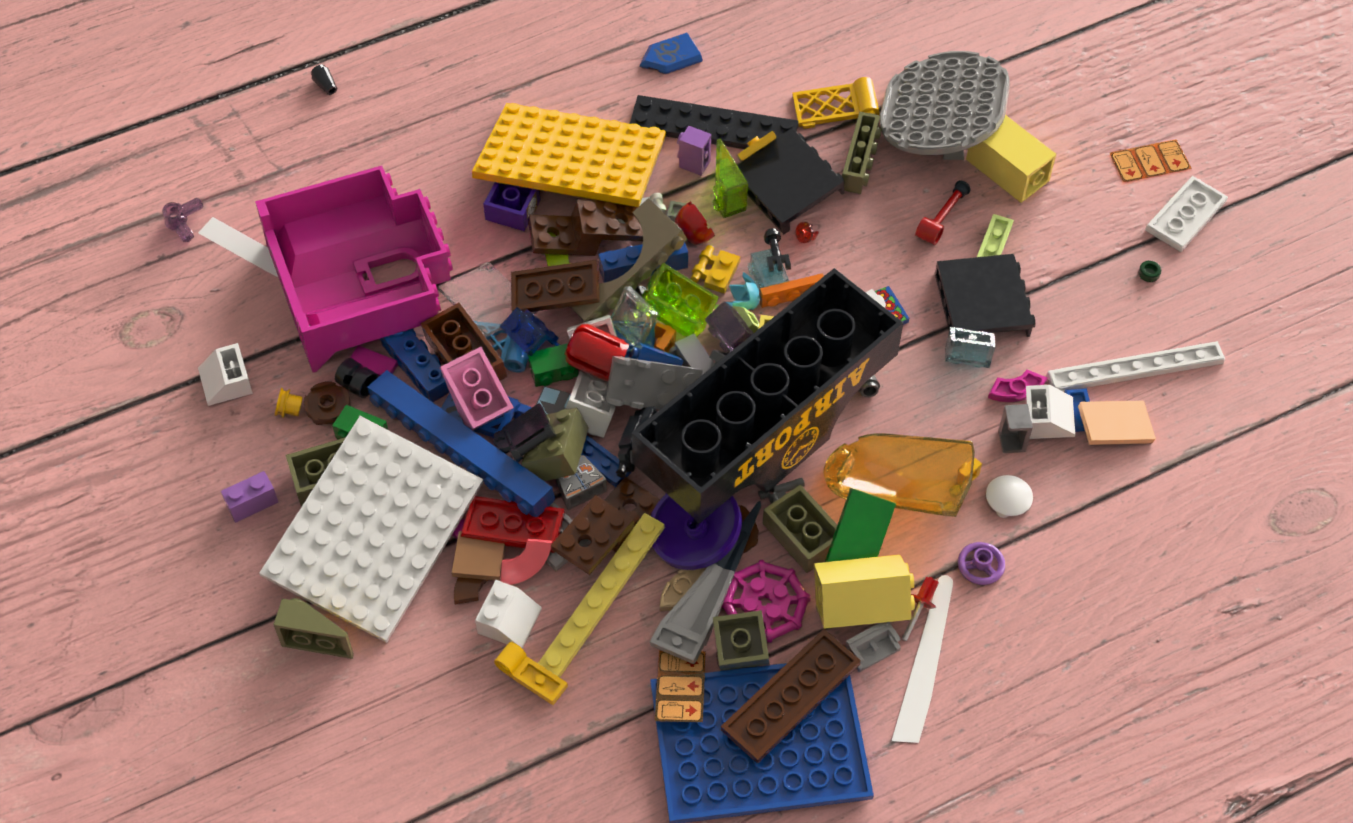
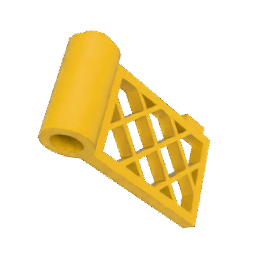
M868 77L858 78L852 84L792 92L798 127H803V129L814 128L817 124L857 119L859 112L880 114L873 81ZM841 92H850L846 99L839 96ZM821 95L830 97L826 102L819 99ZM807 98L809 102L804 105L798 102V99ZM834 99L841 102L838 108L830 105ZM814 102L821 105L818 111L810 108ZM847 105L854 112L845 113L842 109ZM825 109L833 112L828 116L821 114ZM805 112L813 115L808 119L801 118Z

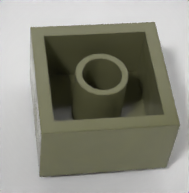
M762 610L713 617L720 671L770 665Z

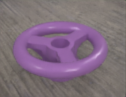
M975 542L965 546L960 552L958 568L968 581L978 585H988L996 582L1003 575L1005 559L995 546L985 542ZM976 550L973 560L965 562L967 554ZM993 555L998 561L997 571L991 567ZM975 568L983 570L990 577H976L968 570Z

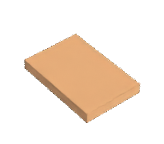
M1144 401L1080 402L1078 405L1089 445L1153 443L1156 439Z

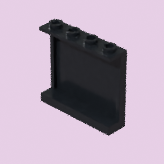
M793 128L732 168L734 182L783 235L790 231V222L837 190L841 195L844 194L845 181L839 173L836 174L829 162L822 160L817 150L813 146L810 147L801 133L797 134Z
M1014 254L937 261L935 278L952 345L961 344L963 336L1025 330L1026 336L1030 337L1032 328H1035L1036 321L1035 316L1030 313V298L1025 295V281L1020 277V263L1016 262Z

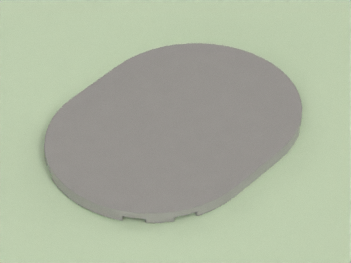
M970 51L937 53L929 55L926 60L920 62L916 60L904 67V71L894 75L887 86L880 113V126L883 136L896 148L920 155L954 153L983 142L998 130L1005 118L1010 90L1008 72L996 59L990 56L983 57L977 52Z

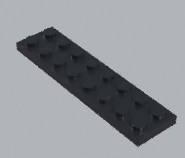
M642 95L637 96L630 124H638L641 127L647 128L657 127L660 130H665L666 137L677 139L682 132H685L688 126L710 133L711 144L746 149L749 147L747 144L749 141L757 136L761 139L771 131L778 138L791 128L797 133L798 120Z

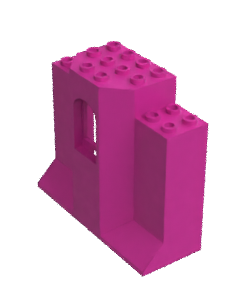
M383 166L255 201L265 241L312 373L317 372L337 351L421 326L420 323L441 311L439 300L436 298L439 297L436 284L451 280L450 271L453 270L450 258H448L451 256L449 246L442 242L444 236L441 228L436 227L437 219L435 213H430L429 211L431 206L428 197H423L420 189L398 195L396 188L392 189L391 187L393 183L390 173H385ZM401 259H409L416 263L414 273L377 285L370 271V268ZM366 273L369 280L364 281L362 274Z

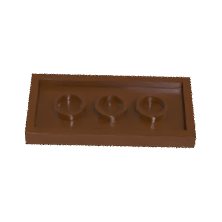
M597 260L511 272V311L514 315L600 303L599 264Z

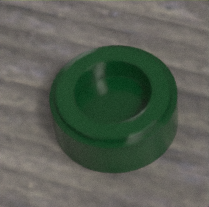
M1148 260L1140 265L1138 274L1146 282H1155L1159 279L1162 269L1157 262Z

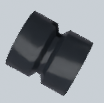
M348 358L340 364L334 379L337 384L350 389L353 394L362 399L370 395L367 387L378 378V374L367 367H363L356 360Z

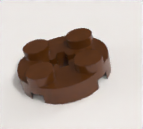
M331 381L314 385L310 389L311 392L304 397L306 414L316 425L333 424L344 407L351 405L346 388L340 387ZM325 400L333 402L329 406H323Z

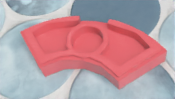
M528 539L526 548L520 555L512 559L502 560L500 581L513 585L534 576L547 561L552 541Z

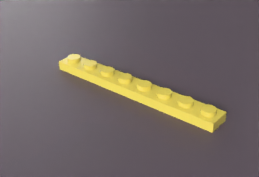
M646 513L642 515L538 664L561 677L664 530L665 526L662 522Z

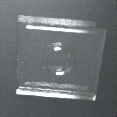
M627 286L619 298L611 319L613 326L636 347L637 342L645 343L659 313L631 286Z

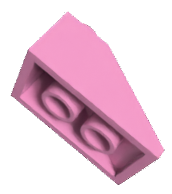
M482 347L440 367L457 411L465 426L472 431L510 412L514 408Z

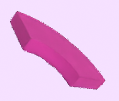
M1028 369L1021 376L1013 379L997 377L988 398L999 402L1026 400V386L1045 385L1048 378Z

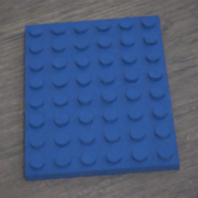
M787 663L682 675L700 676L703 678V694L701 696H661L658 694L659 678L650 679L669 823H688L872 800L874 793L850 675L758 764L721 731V725ZM659 700L701 701L702 718L699 721L658 720L656 718L657 702Z

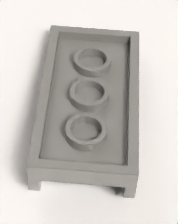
M613 356L605 401L616 406H622L623 404L637 409L655 406L656 409L660 410L701 377L703 370Z

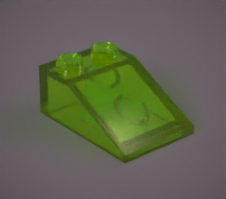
M720 138L717 139L716 175L715 186H713L715 199L713 200V206L724 219L746 211L748 183Z

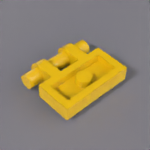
M707 245L705 250L701 251L699 255L700 260L698 264L694 265L690 279L694 283H697L700 278L704 279V287L725 294L740 263L741 256L720 250L718 256L712 254L714 247ZM707 264L713 265L711 270L705 269Z

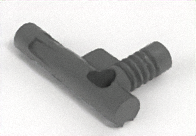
M798 478L776 485L766 494L760 490L758 495L760 500L768 498L772 504L786 495L787 491L793 490L799 485L804 487L805 483L803 478Z

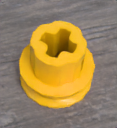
M281 387L274 416L278 414L282 418H284L285 414L299 416L303 397L290 394V389L285 391Z

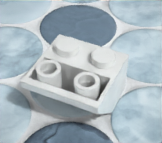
M238 343L215 349L198 367L208 406L253 394Z
M1051 385L1026 386V399L1033 426L1030 439L1075 437L1073 397Z

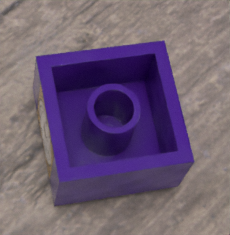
M495 182L483 203L485 220L525 231L528 226L529 214H534L541 201L540 190Z

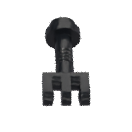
M775 228L766 230L764 235V241L770 245L772 256L767 257L768 271L774 272L775 264L777 271H782L783 263H785L786 270H791L789 255H781L778 242L781 240V235Z

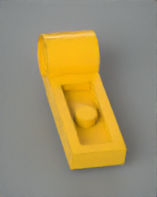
M509 642L494 660V664L499 670L551 705L556 703L568 687L566 681L527 657L525 651L513 642Z

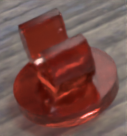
M800 222L797 225L795 233L799 242L809 243L818 236L819 232L813 231L811 223Z

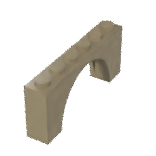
M649 198L633 212L643 231V246L636 263L621 277L610 282L599 283L600 303L570 307L584 322L603 317L610 310L615 309L624 297L633 293L638 284L648 279L652 272L659 265L664 264L668 257L675 250L680 249L687 240L683 231Z

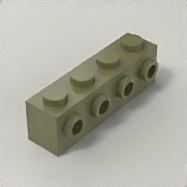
M859 112L842 173L845 181L844 191L861 194L863 186L868 185L870 174H867V170H872L874 158H871V155H876L878 143L875 140H880L882 132L881 127H878L880 115Z

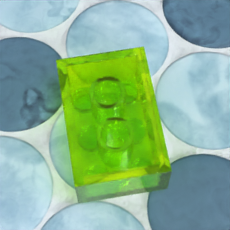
M662 263L652 274L637 307L665 325L671 326L685 337L692 334L698 337L704 331L719 297L665 263Z

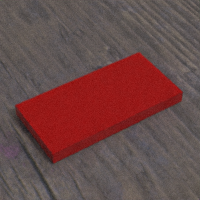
M475 496L469 505L461 537L502 543L505 546L526 548L528 539L550 540L553 543L559 537L565 511L562 508L546 507L540 516L532 517L530 514L525 515L522 513L517 503L513 501L507 502L506 500Z

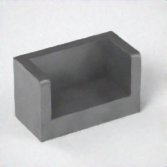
M1028 404L1005 405L998 429L1003 453L1026 452L1033 429Z

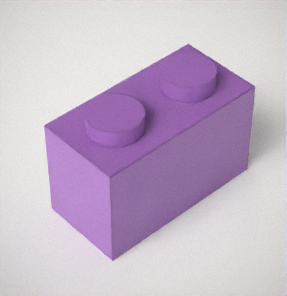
M688 126L685 132L679 135L677 144H679L677 154L679 168L702 176L711 162V134Z
M265 471L221 491L225 504L235 523L279 503L275 490Z

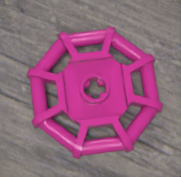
M759 560L758 563L735 572L721 608H724L727 615L738 614L735 608H741L744 613L762 610L767 643H772V640L793 630H799L802 627L801 622L811 597L810 594L806 593L793 568L787 569L766 563L764 560ZM765 572L783 578L780 581L765 577ZM759 573L760 578H754L749 583L743 580L754 574ZM788 582L792 586L797 596L789 595L788 589L786 587V584ZM738 586L743 590L741 598L733 599ZM769 598L772 603H767L766 606H763L760 599ZM797 604L794 615L790 616L787 614L790 605ZM778 620L779 622H786L785 624L771 630V626L774 625V622Z

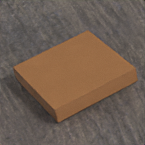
M459 531L452 567V577L500 581L505 544L461 537L462 531Z

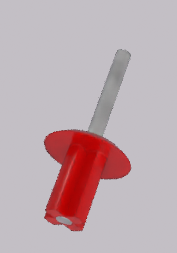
M932 577L925 578L917 595L911 594L918 605L902 637L904 641H907L922 607L928 609L936 608L930 601L939 582Z

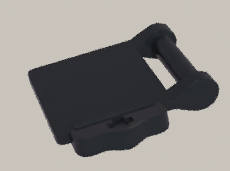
M539 403L505 425L502 430L493 434V443L496 448L505 454L511 451L516 462H519L523 459V455L550 438L552 440L557 435L542 405Z

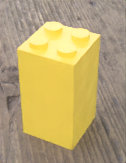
M1005 115L998 130L983 142L968 148L966 156L968 162L1022 203L1050 181L1056 153Z
M901 555L814 563L816 609L824 629L911 620V610H915L914 597L911 595V588H914L913 573H909L908 563H904Z

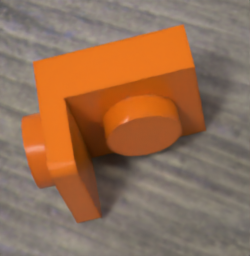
M657 322L655 325V338L657 340L654 348L669 353L670 348L675 346L676 330L669 325Z

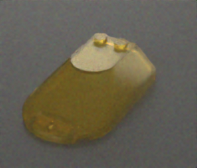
M874 433L858 437L859 441L849 445L846 443L842 444L832 452L825 463L824 478L826 484L834 494L843 499H847L850 488L894 502L896 503L895 509L956 517L972 485L975 450L972 441Z

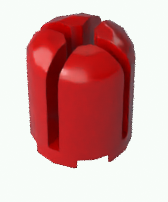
M581 324L574 330L564 353L565 360L568 365L607 382L609 381L613 356L625 357L629 344L625 340L592 325Z

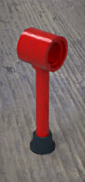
M962 180L957 181L953 194L935 218H922L916 229L915 236L936 245L944 231V226L941 225L942 221L957 201L970 193L971 188L969 184Z

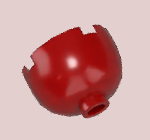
M691 201L685 204L676 214L675 223L683 231L690 244L700 245L715 237L711 227L708 229L706 219Z

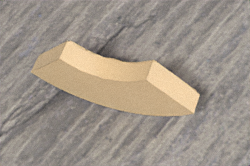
M706 569L679 570L666 583L662 591L660 611H671Z

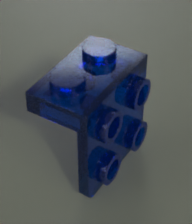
M516 307L499 326L529 356H532L546 340L554 346L561 345L557 342L559 337L528 309L522 311Z

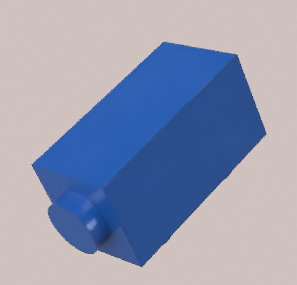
M637 342L636 347L631 349L629 358L678 366L683 364V360L679 356Z

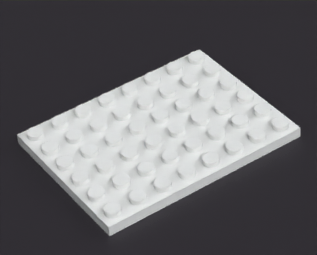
M359 416L259 574L261 577L387 643L483 484V479Z

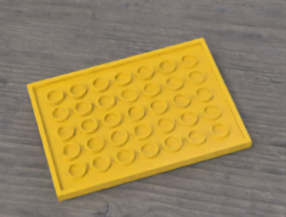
M506 103L472 170V178L639 207L664 143L666 131L660 130L657 127L647 128L641 127L638 124L621 123L616 120L610 121L597 117L580 116L575 113L568 114L557 110H545L538 107L521 106L516 103Z

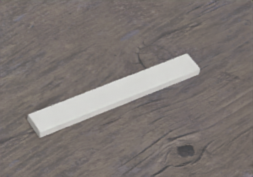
M1218 341L1049 370L1047 378L1051 386L1064 392V390L1082 389L1224 364L1225 357Z

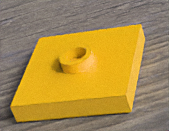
M771 131L761 139L758 136L747 143L749 147L737 154L740 162L744 161L775 140L777 136Z

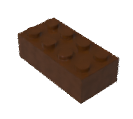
M460 302L420 323L426 341L444 365L482 347L499 381L508 377L503 360Z

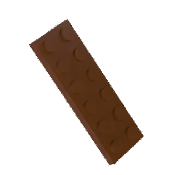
M823 629L721 725V731L758 764L860 665L861 660Z

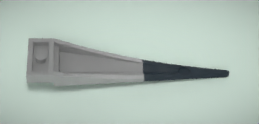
M761 501L756 503L742 522L740 535L730 552L715 564L708 566L687 593L662 619L650 640L652 647L695 664L702 649L707 645L714 627L713 617H718L762 506Z

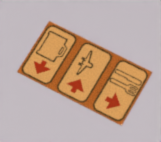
M1177 139L1110 152V156L1123 182L1192 169Z
M659 651L655 721L703 722L706 651H701L695 664L664 651Z

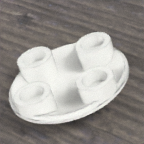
M1004 475L993 479L989 483L986 490V499L999 517L1007 518L1008 516L1021 515L1029 510L1033 501V493L1029 485L1022 479L1011 475Z

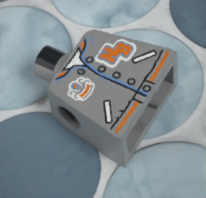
M584 455L580 457L575 475L556 479L567 510L592 499L595 495L599 496L607 492L606 478Z

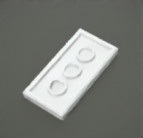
M1192 176L1148 223L1145 231L1182 252L1227 202L1228 196Z

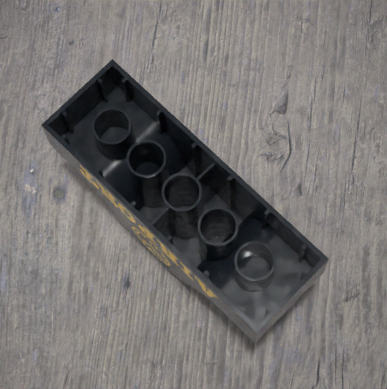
M832 269L632 432V463L699 523L705 520L736 492L745 487L755 484L765 494L768 493L830 439L836 421L855 393L866 381L898 355L904 322L837 269Z

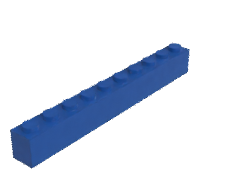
M388 370L367 387L370 394L369 399L375 407L383 408L392 419L397 418L407 430L415 431L421 440L433 444L439 453L448 455L457 466L462 465L468 472L482 478L484 484L489 489L498 491L507 502L513 501L517 503L518 508L525 515L530 514L532 517H538L544 512L546 507H549L555 501L552 486Z

